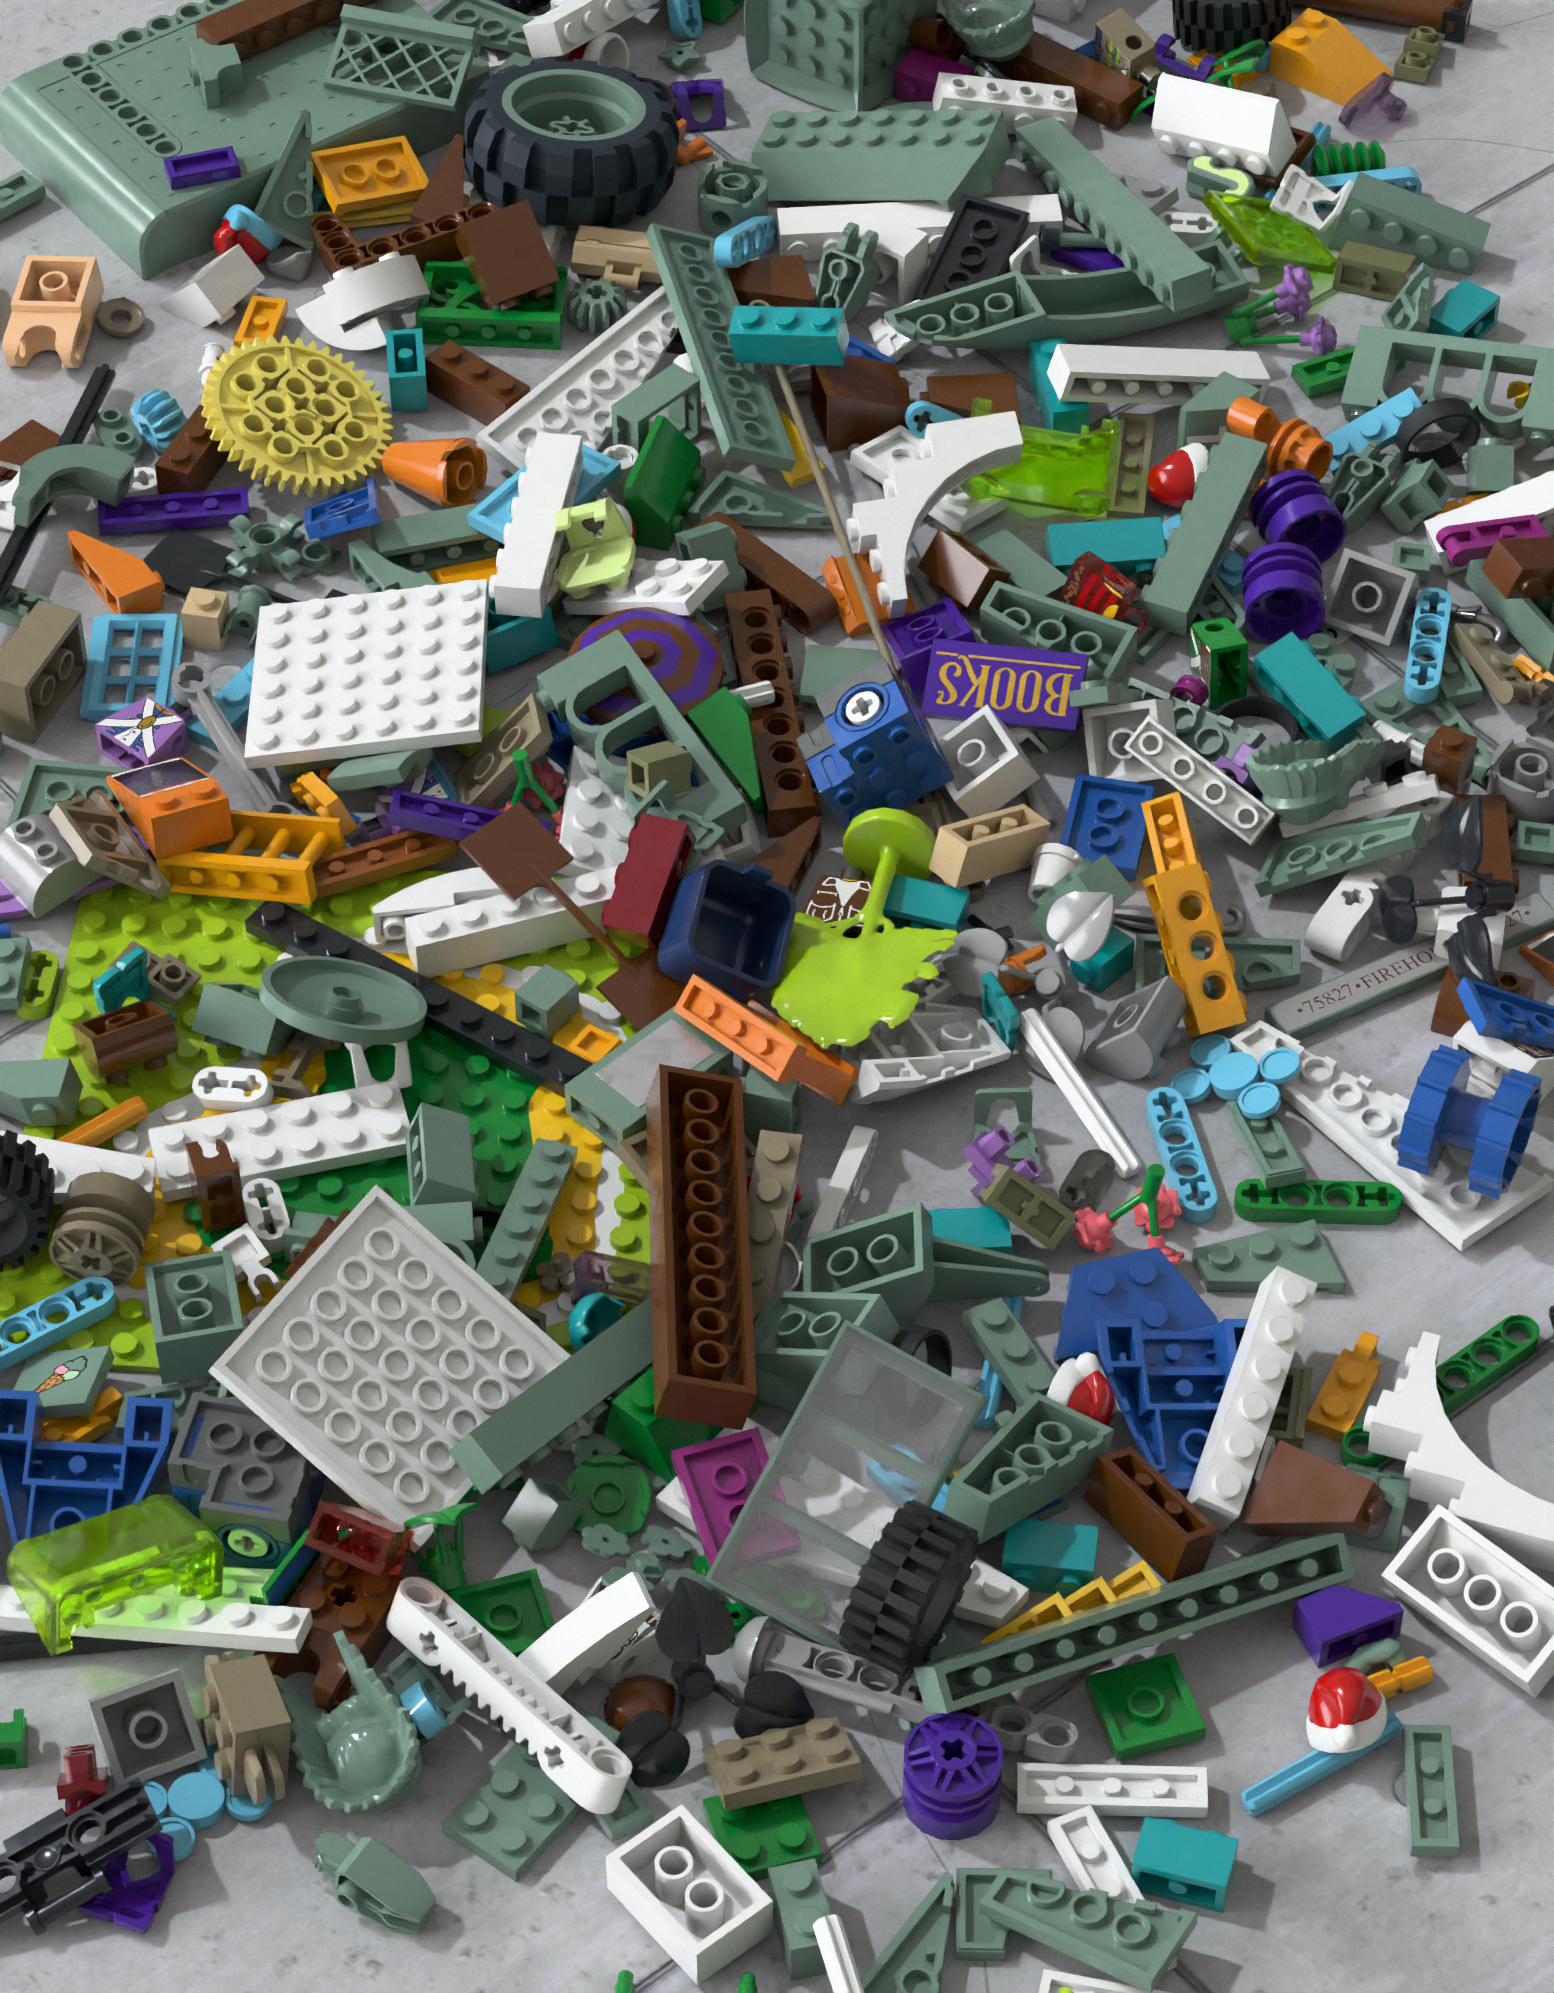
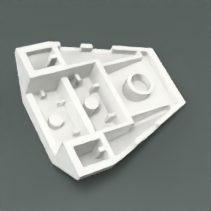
M925 1002L923 1009L915 1008L911 1012L909 1019L895 1026L894 1029L889 1028L888 1023L879 1020L870 1028V1036L851 1047L832 1044L828 1047L829 1050L859 1069V1074L847 1093L850 1101L858 1104L890 1101L1008 1060L1011 1056L1010 1049L976 1008Z

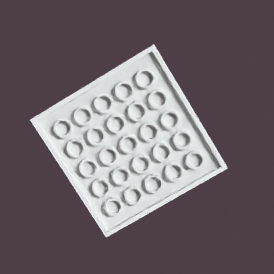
M487 579L464 580L457 583L425 585L400 590L389 589L383 592L359 595L350 594L343 597L310 599L301 602L275 603L269 606H260L244 753L247 769L482 742L489 607Z
M375 1185L208 1372L367 1512L404 1527L403 1523L415 1516L427 1512H439L443 1508L457 1505L473 1486V1482L448 1451L468 1433L571 1357V1355L380 1187ZM433 1523L408 1531L388 1529L414 1553L434 1532Z

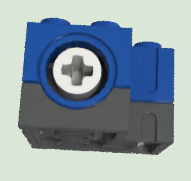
M884 657L816 695L815 699L825 722L810 733L807 732L796 738L819 793L846 829L853 818L866 810L883 807L901 810L910 803L955 779L930 723L923 716L913 698L908 695L904 685L895 672H892L890 665Z
M193 1392L167 1463L176 1517L189 1520L192 1518L201 1519L207 1561L246 1568L277 1569L295 1545L294 1538H300L307 1529H310L312 1516H315L323 1492L322 1485L324 1479L327 1480V1476L241 1400L223 1396L221 1398L211 1397L208 1394Z

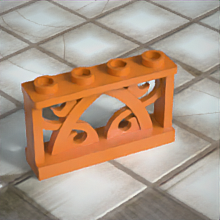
M695 974L690 978L673 1009L677 1014L775 1081L788 1086L792 1078L802 1082L835 1105L840 1106L859 1074L858 1068L828 1048L821 1049L820 1045L815 1043L811 1037L803 1034L797 1027L791 1028L788 1021L782 1019V1017L761 1003L750 1000L748 1005L742 1004L706 979Z

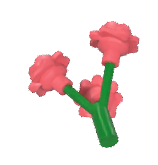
M516 750L513 752L512 758L519 782L513 798L507 801L505 808L498 809L492 807L491 810L504 812L518 803L521 798L528 800L534 809H539L544 805V807L552 811L551 817L557 823L553 836L559 841L564 807H558L555 801L565 793V788L560 785L564 782L565 777L562 773L555 771L551 763L546 762L542 767L537 763L531 764L526 750Z
M1151 1164L1148 1167L1143 1187L1138 1189L1137 1195L1113 1212L1106 1211L1100 1215L1095 1213L1090 1207L1074 1212L1077 1215V1221L1073 1227V1234L1077 1238V1243L1083 1248H1088V1250L1094 1249L1099 1254L1105 1250H1111L1113 1248L1111 1241L1113 1234L1110 1229L1117 1225V1219L1133 1210L1135 1213V1225L1138 1227L1146 1225V1229L1150 1233L1147 1235L1148 1247L1146 1249L1158 1247L1174 1267L1181 1263L1180 1260L1184 1258V1252H1176V1249L1166 1246L1164 1234L1160 1233V1229H1172L1175 1225L1174 1218L1182 1214V1209L1177 1203V1191L1174 1189L1166 1191V1187L1162 1183L1165 1174L1164 1167L1160 1164Z

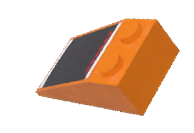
M181 756L106 776L108 786L157 860L234 839L228 796L215 778Z

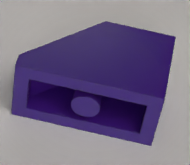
M1334 1585L1323 1590L1304 1594L1300 1599H1297L1295 1601L1292 1627L1319 1669L1352 1656L1357 1648L1362 1645L1385 1638H1399L1404 1610L1399 1603L1340 1585Z

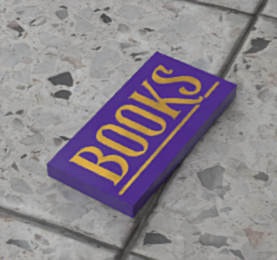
M933 638L921 712L927 718L965 721L985 705H988L1006 726L1077 734L1081 708L1070 707L1069 691L1080 690L1081 682L1086 681L1089 657L1087 654Z

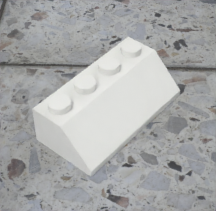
M1164 73L1160 75L1151 128L1161 151L1170 155L1178 154L1190 158L1208 155L1217 158L1220 161V165L1224 167H1236L1248 170L1256 175L1265 174L1274 177L1279 175L1297 148L1279 99Z
M1438 1504L1381 1574L1385 1583L1393 1594L1522 1690L1536 1698L1554 1675V1587Z

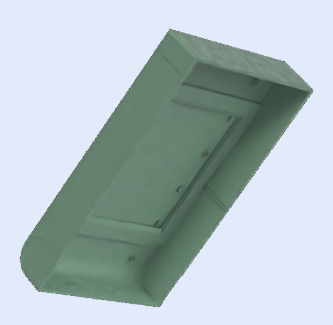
M204 0L200 4L190 2L178 7L176 13L172 16H156L149 19L146 27L142 29L131 27L119 32L117 39L114 41H98L88 47V52L84 54L70 53L12 80L0 95V143L142 280H149L153 276L174 266L213 251L212 242L214 234L220 228L224 214L233 205L240 204L252 212L254 211L303 108L311 113V152L405 135L416 157H420L452 142L456 133L464 136L465 115L468 111V104L481 84L486 79H490L489 64L479 56L478 58L473 57L456 112L325 88L322 81L342 25L341 18H338L242 61L244 92L228 95L221 101V107L207 110L199 86H192L189 74V66L192 65L189 40L197 39L195 22L245 0ZM379 0L364 7L436 20L414 0ZM349 35L345 46L350 53L366 44V41L363 37ZM423 48L411 59L416 65L432 56L428 49ZM372 51L354 60L360 70L373 64ZM452 54L441 61L449 71L461 64L463 56ZM406 62L403 66L392 69L390 72L394 77L409 69L410 65ZM351 63L337 70L335 78L345 80L356 74V71ZM437 63L420 72L426 83L443 74ZM381 69L367 77L366 80L370 85L378 86L389 80L385 71ZM416 75L398 84L402 91L408 92L422 86ZM447 81L431 91L435 97L449 99L453 87ZM233 146L240 165L241 177L171 190L164 170L163 159ZM313 175V185H315L318 182L315 176Z

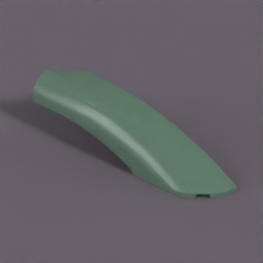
M1221 239L1190 248L1211 268L1213 299L1175 313L1164 302H1160L1155 293L1147 285L1144 286L1131 269L1128 270L1126 267L1064 275H1022L1019 270L884 312V318L899 334L913 341L935 346L979 350H1028L1029 342L1063 337H1065L1067 344L1080 345L1145 332L1245 301L1249 295V282Z

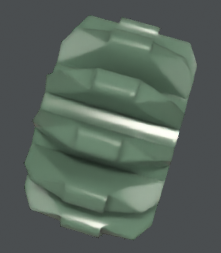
M602 277L598 281H592L587 278L585 284L575 283L574 290L569 292L567 298L570 323L576 325L579 332L589 330L592 336L596 332L602 331L604 333L628 313L624 288L617 287L616 281L604 282Z

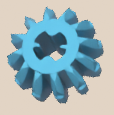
M155 389L152 392L145 393L139 397L138 401L133 403L131 408V415L134 418L133 424L137 427L138 433L144 438L145 444H150L157 453H164L188 421L183 413V409L177 404L176 399L171 398L165 390Z

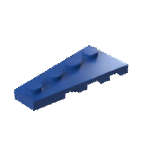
M1463 977L1456 991L1478 1035L1554 1049V1006Z

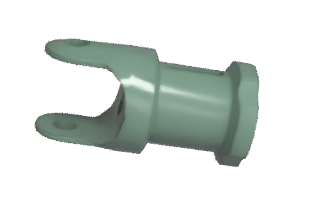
M255 584L245 585L240 589L238 593V606L231 610L224 625L222 635L224 639L228 630H231L248 638L250 641L246 650L252 647L257 638L260 606H269L272 603V598L269 596L268 591Z

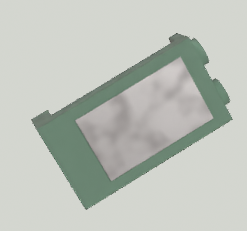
M675 1006L565 1084L566 1113L613 1151L616 1150L620 1141L634 1136L637 1131L647 1125L646 1098L659 1064L729 1077L734 1075L733 1051L673 1011Z

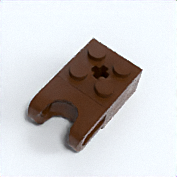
M326 1545L325 1549H328L334 1553L337 1552L333 1550L341 1551L329 1545ZM322 1551L286 1604L287 1607L310 1608L313 1624L299 1653L256 1650L253 1656L264 1654L273 1676L277 1675L285 1679L290 1674L301 1671L316 1675L313 1682L315 1707L324 1713L330 1714L344 1700H347L355 1689L350 1681V1675L333 1633L343 1630L349 1644L355 1643L360 1653L364 1656L368 1667L373 1668L393 1637L387 1629L386 1620L400 1581L406 1577L397 1573L383 1575L376 1571H373L377 1573L374 1574Z

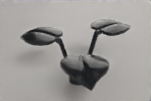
M1474 796L1454 807L1447 815L1443 826V843L1447 858L1451 862H1458V871L1460 873L1477 879L1466 888L1465 896L1414 900L1412 880L1405 875H1395L1388 878L1383 884L1379 895V907L1383 916L1382 925L1387 937L1393 943L1405 944L1413 939L1417 930L1418 918L1415 908L1466 903L1467 907L1473 909L1476 914L1465 916L1457 922L1458 932L1454 933L1448 942L1450 967L1460 981L1463 977H1467L1492 986L1498 984L1499 981L1494 972L1490 936L1483 919L1496 916L1497 912H1509L1515 903V889L1512 882L1508 879L1493 880L1492 873L1477 871L1483 855V796Z
M679 1577L669 1599L659 1614L655 1628L657 1645L663 1654L674 1661L671 1667V1676L678 1689L673 1693L675 1698L673 1720L669 1723L666 1716L656 1709L640 1712L627 1722L615 1743V1746L631 1761L633 1768L630 1777L635 1785L640 1787L666 1785L678 1778L685 1770L690 1757V1745L687 1738L676 1730L682 1723L683 1704L686 1698L702 1700L713 1691L717 1692L734 1706L740 1707L734 1718L733 1727L741 1739L761 1735L764 1731L773 1728L786 1729L803 1725L814 1719L815 1712L801 1685L784 1672L765 1671L754 1676L745 1686L744 1699L735 1696L723 1687L719 1681L715 1680L714 1673L706 1663V1655H718L730 1647L734 1637V1621L726 1605L714 1592L686 1577Z

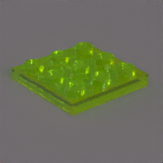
M1208 190L1202 202L1212 213L1211 217L1229 233L1228 237L1233 242L1239 244L1245 251L1246 258L1253 264L1258 266H1264L1265 264L1275 265L1281 269H1284L1286 265L1292 264L1295 268L1304 267L1308 273L1316 275L1318 272L1334 274L1337 259L1310 228L1296 224L1289 220L1290 217L1286 215L1282 217L1272 211L1270 208L1272 200Z

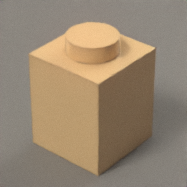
M191 587L180 613L185 647L222 652L230 632L228 630L225 638H222L224 625L230 614L228 592Z

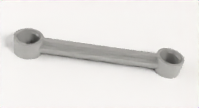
M195 662L183 663L176 667L172 673V696L174 700L183 706L193 708L256 812L298 815L297 810L292 805L277 801L258 768L247 769L244 759L245 748L211 695L210 671L204 665ZM188 680L201 682L197 685V689H185L179 685Z

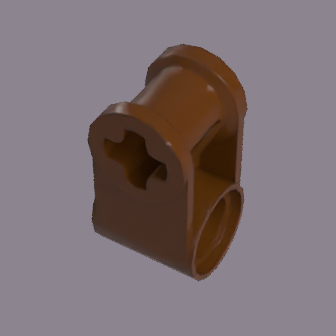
M917 18L911 23L909 41L915 49L957 63L962 53L967 52L964 40L954 33L953 28L947 23L948 20Z

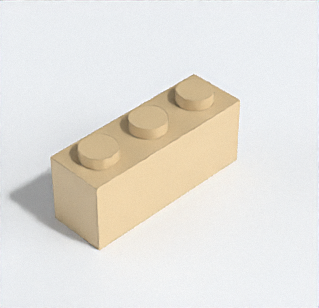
M1025 804L941 826L928 868L940 876L947 885L960 888L1032 867L1031 861L1037 847L1046 843L1051 823Z

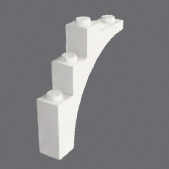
M1015 411L927 424L925 438L919 441L921 459L890 464L888 479H883L885 499L853 504L852 518L846 520L848 538L850 542L856 541L859 555L869 553L872 572H878L881 583H877L878 599L881 606H887L890 619L905 617L908 599L904 574L905 558L911 540L925 516L945 495L965 481L991 469L1020 462L1023 440Z
M1423 1331L1418 1347L1410 1346L1404 1365V1372L1408 1373L1406 1379L1398 1378L1394 1392L1383 1389L1377 1406L1369 1405L1363 1431L1370 1432L1368 1451L1406 1461L1404 1477L1411 1479L1409 1498L1447 1507L1449 1512L1519 1563L1554 1572V1504L1539 1499L1504 1480L1483 1464L1459 1438L1444 1412L1436 1385V1368L1441 1335Z

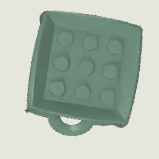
M744 0V31L750 72L797 98L837 112L845 110H855L856 112L869 111L894 92V69L914 48L909 41L910 25L917 18L936 19L937 0Z

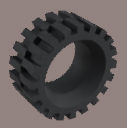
M1172 0L1175 38L1177 40L1180 39V43L1185 47L1192 45V50L1199 52L1202 49H1207L1208 54H1216L1218 51H1225V54L1251 41L1261 38L1265 41V48H1268L1269 42L1272 43V40L1292 23L1291 0Z
M6 1130L3 1136L0 1135V1195L8 1198L0 1202V1272H3L5 1263H8L13 1269L22 1266L24 1256L32 1260L38 1255L39 1246H45L50 1229L55 1189L54 1169L48 1168L49 1159L45 1153L35 1155L37 1145L28 1139L22 1144L17 1143L18 1134L10 1130Z
M914 1499L905 1502L903 1509L899 1508L894 1513L892 1523L887 1522L882 1530V1537L879 1542L875 1541L870 1550L871 1555L867 1563H863L860 1569L858 1583L852 1587L849 1599H851L850 1604L843 1613L842 1619L845 1621L839 1631V1635L842 1636L839 1640L840 1645L844 1649L902 1678H910L911 1674L915 1673L913 1667L921 1665L922 1662L925 1663L931 1655L932 1647L934 1645L937 1646L943 1636V1629L946 1624L949 1625L954 1616L952 1612L956 1604L962 1599L965 1592L963 1590L964 1585L970 1579L973 1571L970 1567L976 1560L978 1550H976L979 1544L978 1531Z

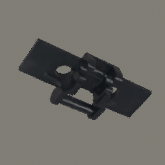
M139 1777L125 1783L71 1815H68L63 1808H60L3 1841L7 1852L0 1855V1880L7 1876H16V1882L9 1891L0 1894V1923L23 1911L29 1925L38 1936L46 1931V1925L102 1893L108 1896L115 1892L103 1864L163 1830ZM101 1827V1834L97 1840L88 1845L82 1843L80 1839L88 1829ZM72 1866L75 1867L82 1878L85 1876L89 1878L46 1903L45 1899L49 1898L43 1885V1881Z

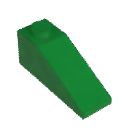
M725 686L689 711L687 715L693 729L738 788H742L751 805L761 815L766 811L754 729L749 719L753 711L741 694L734 697Z

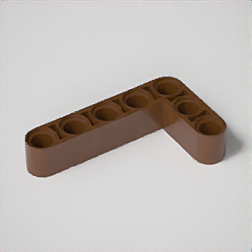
M490 202L476 203L361 244L357 243L342 218L336 214H322L314 218L310 225L318 258L333 280V274L343 268L353 267L355 271L379 262L380 257L394 251H399L400 256L414 254L421 272L424 273L427 261L456 262L464 259L455 242V236L460 224L497 211V207Z

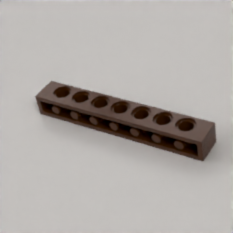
M770 589L725 593V625L734 670L738 678V688L767 680L771 682L775 693L774 702L751 708L753 713L749 716V719L754 729L766 806V811L763 814L768 838L784 837L812 817H821L822 801L820 793H813L812 789L816 788V784L796 740L802 733H805L804 716L802 710H795V707L799 706L797 684H790L789 681L793 679L791 656L784 657V653L788 651L786 631L778 630V627H782L780 604H773Z

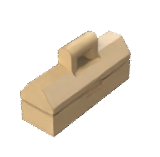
M579 225L573 245L572 273L603 276L604 282L616 281L617 287L639 291L641 281L663 284L645 232Z

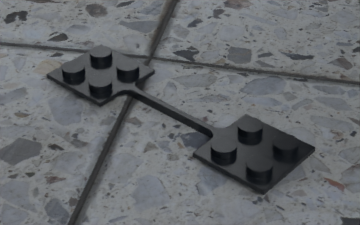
M174 527L143 559L152 572L157 571L160 574L165 588L188 596L191 587L206 589L210 584L219 581L240 589L245 585L255 584L223 572L230 564L226 560L227 556L236 550L178 527ZM263 587L268 591L273 602L282 604L300 602ZM332 589L324 599L343 597L348 594Z

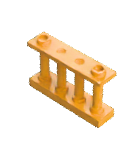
M230 809L234 839L209 845L227 847L223 854L205 853L209 847L205 846L162 859H156L157 867L172 886L170 892L311 905L317 897L313 865L320 855L346 849L341 818ZM246 849L265 850L260 857L242 856ZM283 852L302 853L298 860L279 859Z

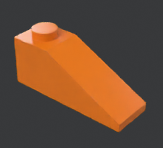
M76 530L67 532L71 561L113 614H153L163 609L161 593L165 592V586L157 571L152 572L142 559Z

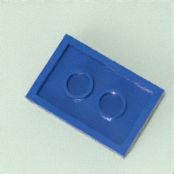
M1076 774L1060 844L1071 847L1081 855L1083 860L1088 858L1091 863L1095 862L1103 854H1106L1125 879L1136 880L1147 830L1141 803L1153 800L1155 785Z

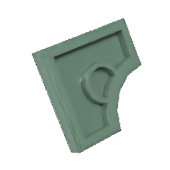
M956 1867V1960L1005 1961L1008 1945L1018 1932L979 1914L980 1900L1003 1868ZM1010 1869L1053 1879L1052 1869Z

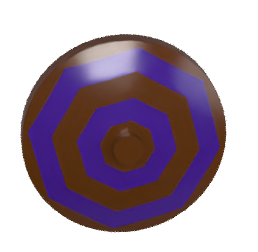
M654 607L625 609L600 618L581 632L568 653V657L618 629L688 724L691 722L687 713L718 692L723 684V656L713 634L703 624L688 615H676ZM628 685L588 708L583 714L602 726L612 722L642 703ZM657 725L641 735L663 733V731Z

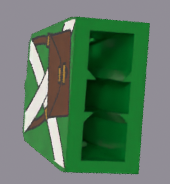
M1229 618L1201 620L1194 623L1190 627V668L1193 676L1201 679L1207 685L1209 697L1206 703L1209 710L1219 709L1223 704L1233 699L1247 697V640ZM1218 672H1221L1223 674V677L1220 680L1218 678Z

